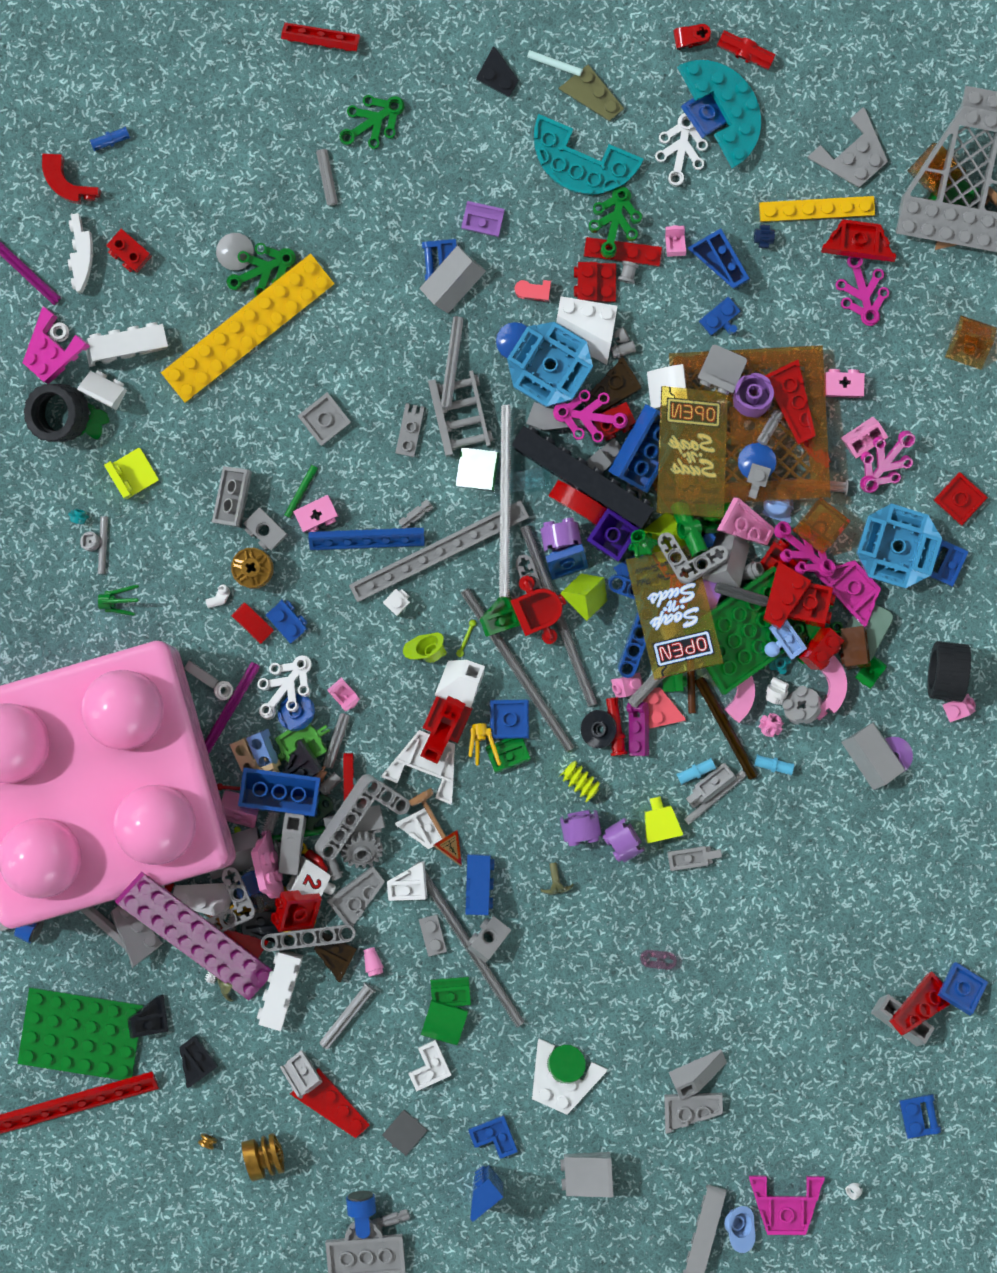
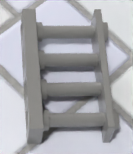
M473 370L469 371L470 378L455 381L454 389L472 385L475 397L453 401L449 409L441 407L439 395H442L444 384H436L435 379L428 381L446 457L452 456V451L458 447L484 441L486 446L490 447V442L493 441L491 430L487 431L477 386H480L478 374L474 375ZM477 404L479 415L449 422V420L445 421L444 413H447V411ZM477 423L482 425L483 434L455 441L454 439H449L448 432H451V429Z

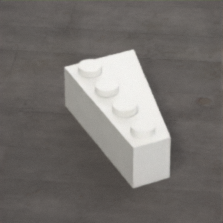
M157 322L146 324L144 328L132 326L127 328L128 331L120 332L117 329L109 331L108 335L101 336V333L90 335V338L86 340L90 345L86 350L89 367L96 366L95 362L101 360L103 363H110L117 360L119 356L121 359H127L136 356V353L144 355L167 349L168 344L163 324L158 325Z
M288 950L276 952L273 961L275 964L274 971H270L268 982H270L269 989H265L262 998L265 1001L264 1007L259 1009L257 1019L260 1020L258 1025L278 1031L282 1030L304 955Z

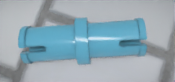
M758 754L754 766L769 769L773 773L777 771L791 776L794 769V764L780 761L775 757L772 759Z
M709 758L698 765L693 764L691 768L677 773V777L681 785L695 778H701V775L716 769L712 758Z

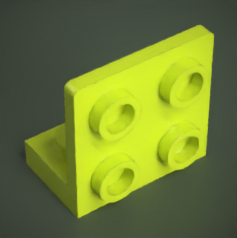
M141 448L135 449L115 462L110 461L104 465L122 497L126 500L159 481Z

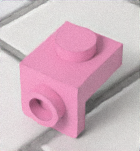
M673 225L665 228L667 257L686 256L685 226Z
M636 672L630 678L621 677L611 680L612 690L618 698L633 695L643 684L640 672Z
M342 677L327 690L345 712L354 708L360 700Z
M966 694L962 702L950 701L943 704L949 722L967 717L976 711L975 701L973 698H970L969 694Z

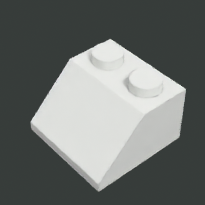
M98 370L96 373L90 371L77 390L117 410L127 391L123 388L124 384L116 379L113 382L106 379L107 375Z

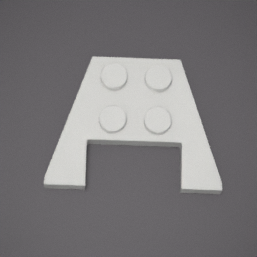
M419 730L382 774V778L398 783L403 768L407 765L442 779L435 798L451 804L455 744L448 741L438 764L420 756L430 734Z
M539 1038L532 1099L568 1115L607 1072V1068L591 1062L583 1080L579 1078L570 1084L560 1083L552 1077L547 1068L548 1057L555 1045Z

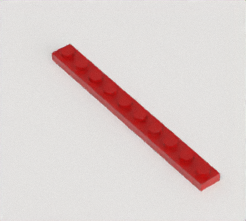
M152 1071L0 1114V1134L159 1089L158 1082Z

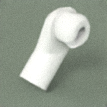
M224 584L220 585L216 596L206 599L207 608L225 604L230 595V589Z

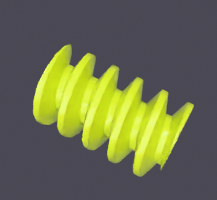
M575 760L559 776L564 774L563 782L570 780L569 787L576 785L574 792L581 790L580 797L586 795L585 802L587 803L599 791L600 782L593 783V776L587 778L588 771L581 773L582 766L575 768L577 765Z

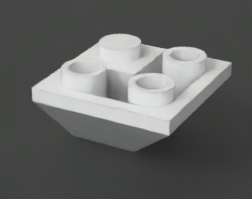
M469 660L448 661L435 696L443 699L451 696L465 703L466 707L471 708L484 676L485 666Z

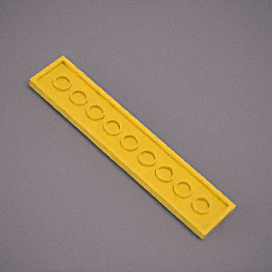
M310 253L160 373L184 403L187 402L333 286L334 282Z

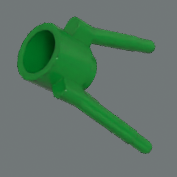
M139 585L105 591L104 594H99V609H105V612L134 616V612L112 607H115L116 603L138 602V598L116 599L112 595L136 589Z

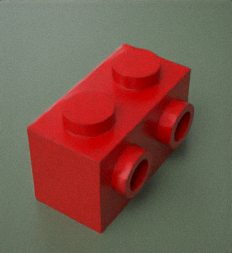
M120 229L106 245L110 249L108 253L116 260L120 258L124 262L122 266L130 273L133 270L138 273L152 257L148 251L123 229Z
M627 402L601 413L612 416L617 413L625 414L628 419L625 428L617 429L611 423L592 421L596 429L603 433L605 441L615 438V433L622 431L626 433L633 428L636 421ZM622 417L616 419L618 424H622L624 421Z
M821 628L806 646L807 649L798 657L810 669L822 670L828 666L829 659L839 652L844 640L832 628Z

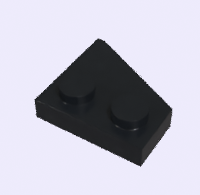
M493 47L476 80L510 98L518 83V79L498 50Z
M304 738L297 742L298 746L295 752L291 754L289 763L282 773L313 777L323 770Z
M164 995L156 996L128 1018L130 1038L168 1032Z

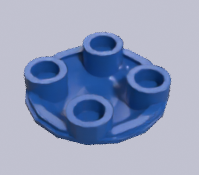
M513 322L506 324L500 329L497 334L496 345L503 357L508 358L527 326L522 323Z
M752 443L744 447L740 452L738 468L748 478L751 465L755 463L771 468L770 476L776 467V456L767 445Z

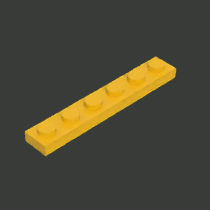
M874 196L759 202L760 222L875 216Z

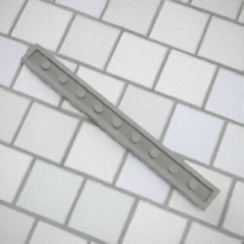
M521 500L509 506L511 507L509 508L510 527L529 518ZM500 511L350 584L349 587L356 601L360 602L501 531Z

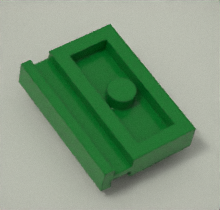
M504 739L495 743L501 762L500 766L497 765L491 745L485 747L495 774L531 760L523 739Z
M469 976L430 979L432 1000L452 1006L471 1005Z

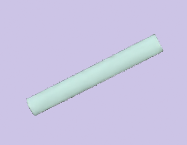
M531 50L528 52L527 57L577 76H581L583 69Z

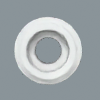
M55 323L50 328V336L57 342L65 341L69 336V329L63 323ZM58 329L63 330V334L61 336H58L56 334V331Z
M220 681L215 685L214 694L220 700H227L233 694V687L227 681ZM222 687L226 689L224 694L220 691Z

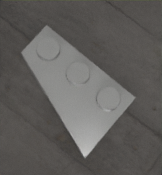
M371 866L327 899V902L345 925L354 927V924L361 917L365 908L375 897L385 880L375 867Z
M119 905L111 911L110 914L118 934L121 936L124 944L123 947L129 956L132 968L162 946L163 943L149 927Z
M696 1093L683 1100H680L678 1094H665V1133L667 1134L674 1129L684 1128L691 1123L723 1114L722 1093Z

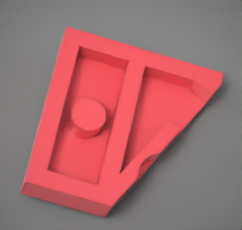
M660 687L654 688L643 700V702H647L649 705V729L686 721L682 713Z

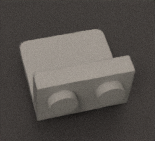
M712 345L697 379L701 380V385L708 388L711 385L717 387L718 392L728 396L729 393L733 394L747 359L718 345Z

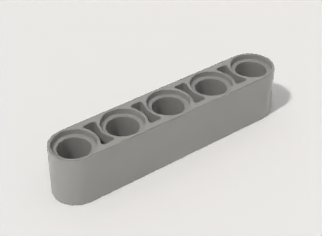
M346 924L271 933L262 938L261 946L264 950L271 952L345 943L354 939L356 931L353 926ZM344 928L352 930L351 938L345 939L342 937L341 932ZM325 930H330L333 933L331 941L323 939L322 934ZM307 932L312 933L314 936V940L310 944L305 943L303 940V936ZM286 935L294 937L295 942L293 945L288 946L284 943ZM266 938H274L275 946L273 948L266 947Z
M706 1185L707 1192L703 1196L701 1214L697 1218L696 1233H693L691 1251L688 1252L687 1266L683 1273H705L724 1204L726 1189Z

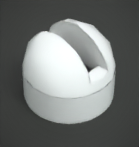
M851 1183L845 1188L847 1195L853 1200L859 1198L863 1192V1189L859 1188V1183Z

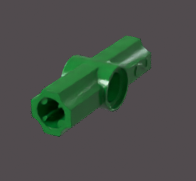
M677 501L672 504L670 509L677 522V534L680 539L685 540L692 557L695 558L708 551L701 535L702 525L698 519H694L687 502Z

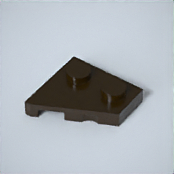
M323 932L322 937L325 941L333 939V936ZM347 943L315 946L314 950L336 977V980L341 982L357 948Z

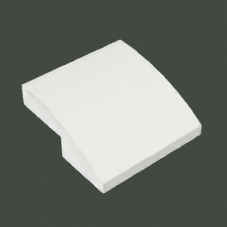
M683 364L647 372L651 407L655 409L666 408V397L673 398L668 392L669 387L670 393L675 398L688 400Z

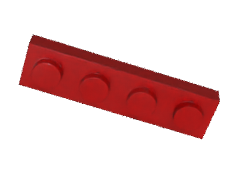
M285 22L281 39L290 42H303L308 45H321L327 48H339L345 51H357L360 35Z
M586 237L583 257L660 266L662 247L615 241L614 244L617 248L615 256L605 258L601 254V246L607 240ZM611 246L605 247L608 251L612 250Z

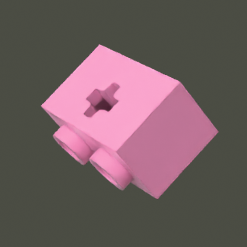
M829 369V372L824 374L823 397H864L865 373H860V370L856 369L848 370V373H842L840 369ZM843 378L845 379V382H849V384L846 385L845 388H843V384H839V382H841Z
M871 417L841 437L849 452L855 458H858L862 453L874 447L873 440L876 437L880 436L885 440L888 436L879 421Z
M329 495L293 511L303 533L316 532L319 530L318 526L324 523L326 526L336 522L335 518L339 517ZM314 511L322 513V515L319 516L320 520L317 521L315 518L312 519V516H314Z

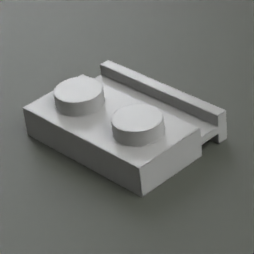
M302 1050L289 1059L284 1066H280L295 1094L300 1099L323 1082L306 1053Z

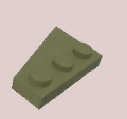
M589 65L583 68L581 76L574 75L558 88V90L569 95L607 121H611L624 110L623 106Z

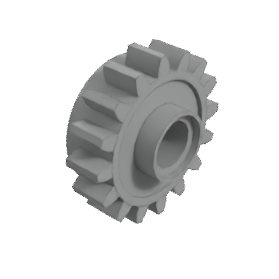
M368 831L354 832L340 850L341 857H343L344 863L348 862V866L355 864V868H358L359 865L366 868V864L373 866V861L379 862V857H382L383 846L380 838H376L374 833L372 834Z

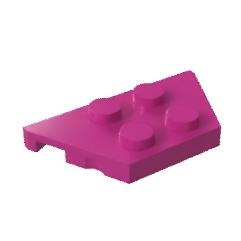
M855 560L836 565L835 573L828 578L823 577L819 572H815L814 574L825 586L833 587L832 594H836V598L862 626L866 627L881 590L872 578L867 577L864 569Z

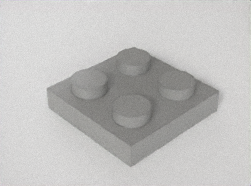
M328 392L298 415V418L321 447L351 424V421Z

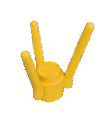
M484 723L473 724L470 729L469 757H472L475 741L476 766L479 765L480 741L486 740V736H488L497 765L500 766L501 762L491 734V728H487V724Z

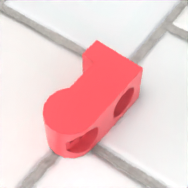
M520 280L515 285V294L521 299L549 302L551 281L543 280V285H536Z

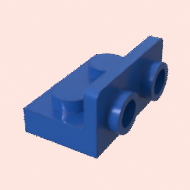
M281 600L266 616L291 644L308 629L305 626L308 623L301 615L297 617L293 612L295 607L288 600L286 602Z

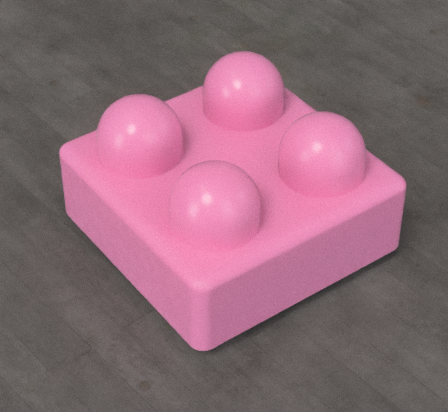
M152 641L0 686V923L10 929L23 927L116 900L141 871L160 886H165L227 868L233 864L236 858L235 847L181 656L175 647L162 641Z

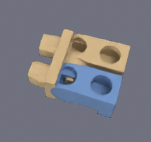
M269 729L230 744L242 772L243 768L279 772L278 766L282 764L278 760L277 753L269 739V736H271Z

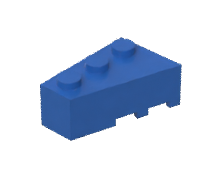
M721 228L688 247L694 255L733 289L750 281L748 274Z
M489 854L467 855L465 915H489V909H493V897H489V890H493L494 878H490V870L494 871V859H490L491 855Z

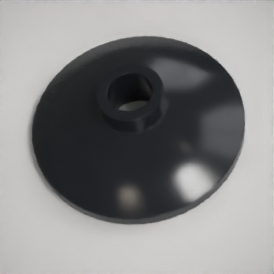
M594 710L584 717L581 723V735L589 746L604 748L615 739L617 732L616 722L608 712ZM600 726H603L602 733L599 731Z

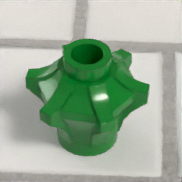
M638 529L631 534V544L628 547L629 551H634L635 558H639L642 555H652L654 546L658 545V541L651 537L652 533H646L644 530Z

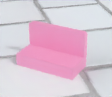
M225 790L221 801L227 821L254 828L259 810L240 808L238 806L240 793Z

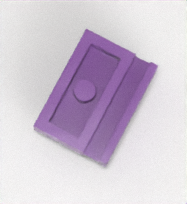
M467 201L461 229L499 237L505 209Z

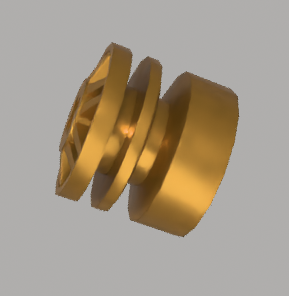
M245 548L234 556L231 563V573L240 585L250 589H258L265 586L271 580L274 573V565L271 558L264 551L257 548ZM253 563H255L254 567L256 568V571H251L249 573V568L247 567L248 564L252 565Z
M274 1133L268 1135L269 1143L267 1138L262 1136L261 1146L258 1145L255 1139L241 1143L245 1166L252 1182L264 1179L266 1168L271 1176L275 1175V1167L279 1174L285 1172L283 1150Z

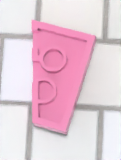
M733 498L717 529L718 531L761 545H768L774 533V527L739 498Z

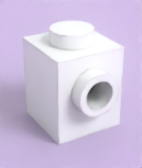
M395 589L383 603L398 616L411 602L407 600L410 596L405 591Z

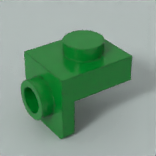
M875 656L870 661L871 666L861 668L855 676L861 684L870 689L887 668V665Z
M670 672L662 680L663 691H684L683 687H687L686 675L683 676V672Z

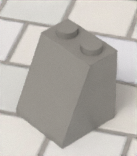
M610 1152L564 1154V1159L560 1160L561 1171H565V1179H561L562 1191L566 1190V1196L613 1197Z

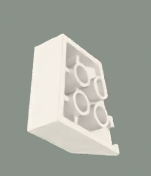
M561 296L556 323L587 341L590 356L607 365L617 306Z

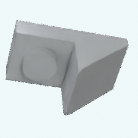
M615 438L587 460L588 467L591 469L596 467L604 472L612 465L621 449L620 444Z

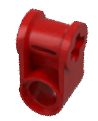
M698 24L674 29L676 49L681 50L683 47L691 48L708 43L711 35L710 27L706 24ZM699 31H703L705 34L704 38H701Z

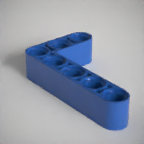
M614 574L608 579V587L615 593L641 601L618 664L620 674L625 678H630L637 671L652 629L650 621L656 617L659 609L657 607L659 597L652 604L647 599L648 594L651 591L658 593L660 590L640 582L638 584L640 587L639 593L632 595L630 593L631 586L637 585L639 582L619 574ZM619 578L622 581L621 587L613 588L612 581ZM646 609L651 610V617L643 619L641 616L642 612ZM639 627L645 629V634L642 637L635 636V631ZM633 645L637 646L639 649L638 653L630 655L628 652L629 648ZM631 664L632 670L629 673L622 672L623 665Z

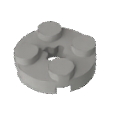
M800 686L784 700L782 707L786 717L793 724H808L820 715L822 700L813 689ZM805 703L806 707L799 709L800 705Z

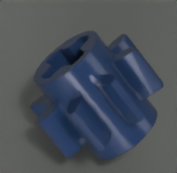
M761 224L759 229L754 230V243H759L758 248H769V244H774L775 230H771L770 225Z

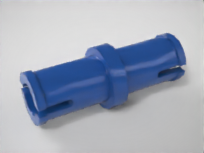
M125 126L111 133L109 131L105 132V135L92 139L90 142L95 152L109 145L112 147L115 143L130 137Z

